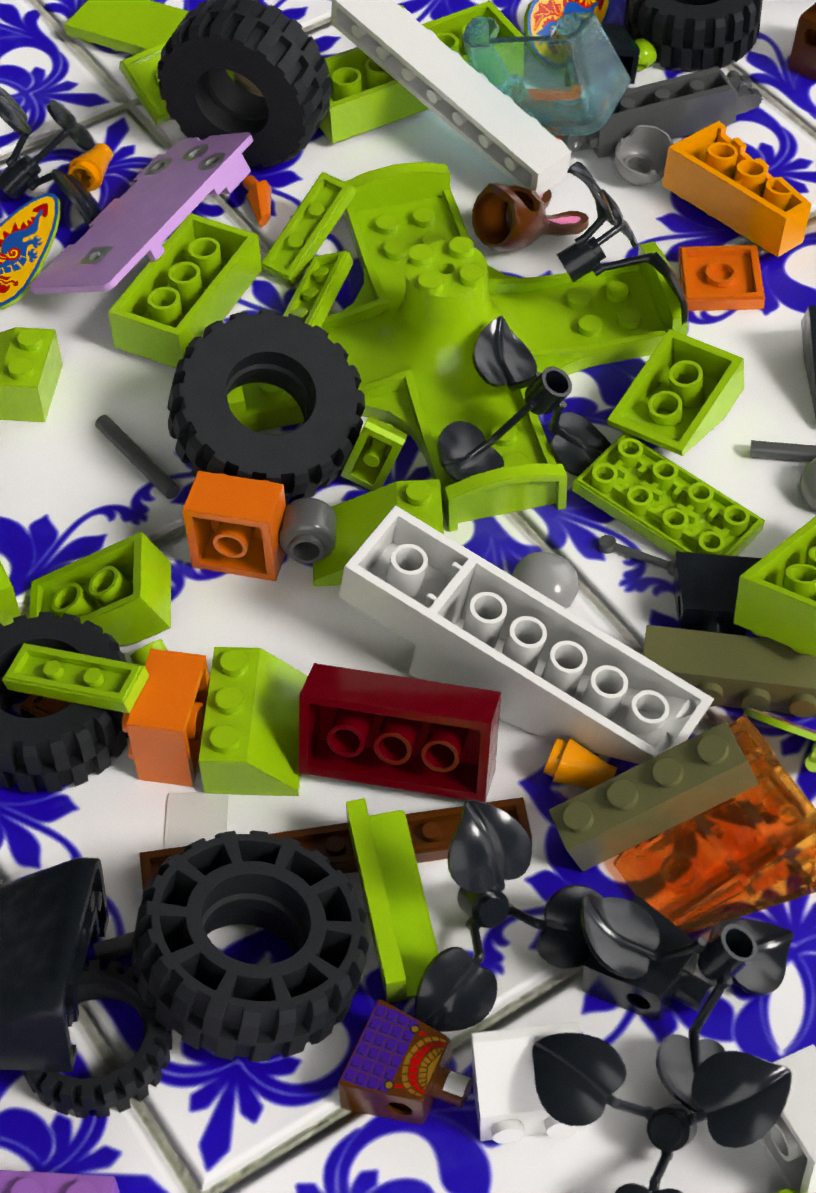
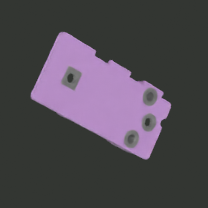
M250 132L214 135L204 140H200L199 137L184 138L177 141L165 154H158L133 179L135 183L121 198H115L89 224L90 229L75 244H69L29 285L33 294L106 292L113 289L146 254L150 261H157L165 252L161 244L207 195L230 194L251 172L242 155L253 142Z

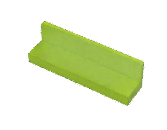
M365 798L345 802L347 825L387 1003L415 998L425 969L439 953L405 812L397 810L369 816Z

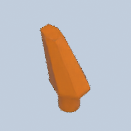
M249 175L244 178L242 185L248 191L246 197L250 202L260 227H263L271 218L272 188L266 180L258 181L253 175Z

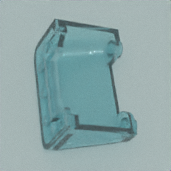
M570 12L561 16L549 36L496 38L499 26L493 18H472L463 34L468 64L477 72L484 74L488 81L503 94L510 96L514 103L529 116L536 118L541 126L553 136H585L599 131L608 122L631 81L594 12Z

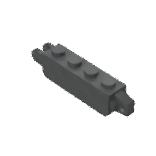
M714 67L592 98L585 106L584 118L563 125L562 140L572 152L593 149L597 157L601 158L614 155L620 138L627 137L637 125L656 126L668 133L671 139L694 134L717 121L722 122L724 125L735 123L736 115L759 107L763 96L758 89L751 88L753 82L745 74L727 78L721 69Z

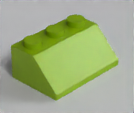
M214 647L198 761L204 793L299 796L301 773H298L299 698L308 677L306 674L262 648Z

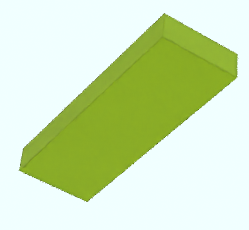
M322 171L262 260L263 272L295 286L357 192L354 186Z
M23 643L2 681L8 690L129 714L150 675L144 665Z

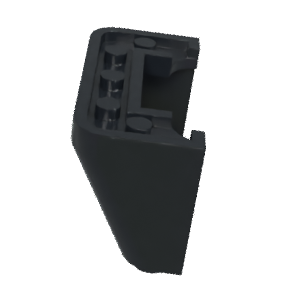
M77 857L0 884V1069L73 1072L77 1047L76 1045H71L68 1027H71L73 1022H78L77 992L91 937H105L109 922L103 870L99 858Z

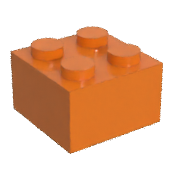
M198 471L182 509L192 568L276 581L286 555L279 544V532L286 507L284 484L267 480L229 476L223 473Z
M150 648L145 668L150 676L130 713H123L122 730L128 733L130 740L128 757L135 762L138 780L193 787L199 769L198 761L210 681L206 655Z

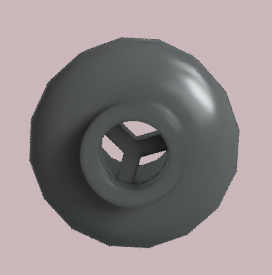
M305 497L287 504L279 532V544L283 552L295 561L307 564L315 563L329 556L334 550L336 543L337 515L334 509L326 502L316 498Z

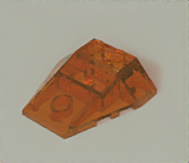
M745 714L730 724L729 727L759 785L620 853L613 861L614 866L634 894L645 900L686 934L714 926L724 919L739 918L816 892V808L781 766L772 747Z

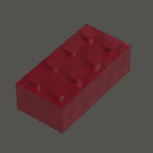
M314 663L299 698L298 773L456 799H471L485 803L496 769L501 692Z

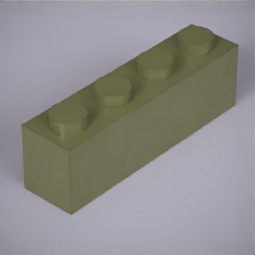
M655 625L646 626L643 656L714 698L710 707L725 706L741 709L749 707L762 712L791 714L801 718L816 717V657L798 653L789 646L767 638Z
M727 721L549 809V812L567 852L582 872L759 785Z

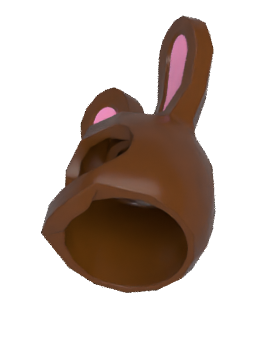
M489 183L477 196L472 209V225L476 236L486 247L499 252L515 251L531 246L543 234L556 236L578 234L588 228L589 217L579 211L546 215L545 209L552 198L550 190L539 196L534 190L516 185L506 187L499 183Z

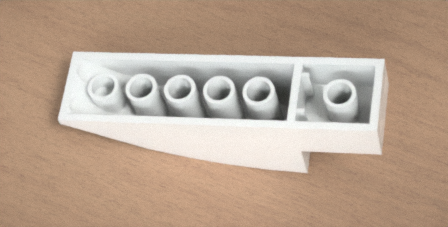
M396 505L344 567L339 597L416 645L408 674L421 680L501 692L499 720L552 741H556L559 738L567 742L571 738L592 753L641 764L687 741L714 700L711 696Z

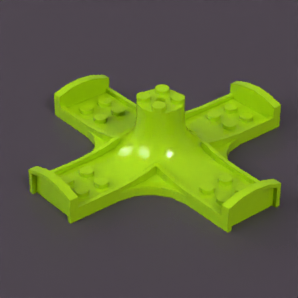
M428 162L393 164L367 171L345 181L353 185L357 192L344 211V217L364 274V285L354 303L340 313L327 316L321 328L329 333L327 338L334 344L337 342L341 344L349 354L347 359L349 366L354 365L358 370L361 378L358 390H361L365 396V409L362 416H371L377 420L388 422L412 437L425 457L431 478L440 479L442 511L449 532L458 530V523L556 504L558 510L565 509L567 501L566 471L563 464H556L539 417L532 412H528L491 446L502 456L504 467L479 473L458 482L445 473L444 468L441 467L437 442L440 433L447 425L456 421L469 422L478 427L487 440L525 405L524 399L527 387L517 391H510L507 384L501 387H493L480 377L472 359L474 344L480 333L489 323L497 317L503 316L512 332L532 353L536 361L537 372L542 373L548 367H557L567 375L593 366L650 356L669 329L687 336L688 322L682 325L680 302L674 291L669 287L663 275L646 262L604 271L598 276L591 271L575 282L571 280L568 273L526 278L502 274L487 265V260L482 253L474 248V242L469 238L451 191L450 172L447 164ZM655 242L639 244L638 256L657 252L669 265L663 252ZM249 383L235 388L227 395V402L233 415L244 426L255 432L304 422L303 413L298 403L290 394L277 386L267 383Z

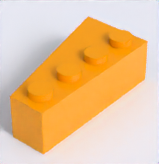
M717 121L669 146L662 182L663 187L776 257L803 243L812 204L784 178L773 177L768 173L769 165L763 159H753L746 153L747 145L738 137L731 139L726 135L727 127L722 122Z

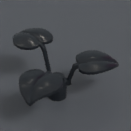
M0 87V117L14 131L21 135L11 156L5 161L7 167L0 173V188L9 197L17 200L28 189L34 191L39 185L54 180L77 208L90 229L89 224L101 213L100 206L94 196L73 175H65L61 170L54 169L51 173L39 177L38 174L41 172V168L38 163L68 135L85 151L92 149L96 145L95 139L82 124L77 123L76 118L67 108L59 102L51 100L47 104V110L54 121L64 130L34 158H31L29 155H24L22 158L18 157L28 136L32 133V128L26 122L28 117L22 107L6 90Z
M581 162L572 164L567 173L579 178L589 188L595 199L597 219L581 236L574 239V244L556 254L571 280L575 282L591 271L598 276L604 271L644 262L649 263L663 275L669 287L676 294L681 307L682 325L688 322V303L681 283L670 266L657 252L604 264L600 263L601 260L606 258L600 246L620 231L629 239L634 249L639 246L631 227L623 219L622 212L613 198L604 189L601 190L591 173ZM605 221L614 226L597 239L594 236L591 237Z
M499 316L489 323L478 336L472 353L473 364L480 377L493 387H501L507 384L510 391H517L527 387L524 399L525 405L487 440L482 431L475 425L464 421L452 422L440 433L437 449L441 467L456 482L479 473L504 467V460L491 446L528 412L542 415L549 414L552 411L553 415L549 428L556 435L550 442V449L558 464H563L564 469L575 476L582 474L612 444L584 417L573 412L562 413L567 407L564 399L572 391V382L569 376L557 367H548L542 373L537 372L536 361L530 350L512 332L504 317Z
M471 799L465 800L460 821L448 850V870L452 879L460 886L457 895L458 905L470 917L466 921L465 926L470 930L474 955L472 958L464 949L450 947L435 956L422 975L415 997L414 1018L439 1032L458 1031L475 1026L489 1014L496 1001L498 987L495 975L489 969L480 966L485 957L479 931L480 927L493 928L502 924L507 916H513L536 929L542 930L537 941V952L546 962L559 968L566 969L583 966L592 954L582 931L581 903L587 895L602 897L597 891L583 885L565 886L555 892L547 901L544 909L545 920L537 919L509 903L506 895L501 892L505 888L504 880L517 879L526 873L531 862L532 845L522 825L509 814L493 805Z
M587 895L581 903L582 931L590 951L608 971L623 978L639 979L647 972L649 961L659 964L696 952L699 954L698 967L700 972L707 979L716 981L715 988L689 1029V1038L673 1034L660 1044L656 1054L657 1073L667 1091L693 1113L702 1110L692 1096L693 1077L699 1065L706 1058L725 1051L723 1046L714 1040H700L699 1035L703 1025L725 989L732 983L741 990L757 996L771 994L780 986L786 971L787 955L793 939V932L757 920L729 918L718 922L712 928L709 941L699 937L693 943L668 951L657 952L654 950L659 945V931L652 916L645 909L623 898Z
M568 1032L541 1038L532 1047L536 1092L546 1112L558 1122L568 1126L592 1124L602 1116L606 1103L612 1108L635 1114L648 1120L647 1134L649 1140L656 1148L661 1150L660 1159L650 1178L649 1189L640 1184L627 1183L619 1187L615 1193H683L674 1188L659 1190L660 1182L669 1162L673 1159L674 1151L683 1148L694 1139L697 1133V1123L707 1119L708 1130L712 1139L723 1147L740 1148L751 1145L763 1138L779 1119L786 1106L792 1083V1071L786 1066L766 1061L746 1052L723 1051L706 1058L699 1065L693 1077L692 1096L702 1110L692 1113L691 1110L681 1104H670L655 1110L650 1106L644 1107L618 1099L612 1095L623 1085L627 1071L619 1053L607 1042L591 1035Z

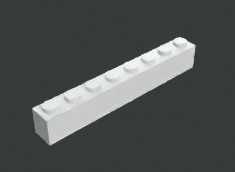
M332 0L331 24L520 187L534 190L540 196L567 177L572 151L567 148L566 144L562 140L556 139L543 128L536 118L524 112L514 103L510 96L498 90L488 81L484 74L477 72L465 62L458 52L452 51L439 40L432 30L426 29L413 18L407 9L400 7L393 0Z

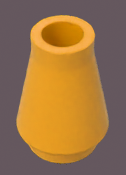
M97 143L92 149L70 162L68 174L78 179L88 191L98 189L102 185L109 163L113 159L111 148L106 144Z
M557 738L543 773L554 777L552 782L591 789L613 778L618 767L608 764L571 738L568 742Z

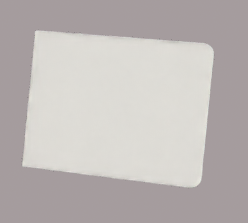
M204 792L168 794L163 849L187 846L202 838L208 841L214 839L215 835L227 832L229 794H209Z

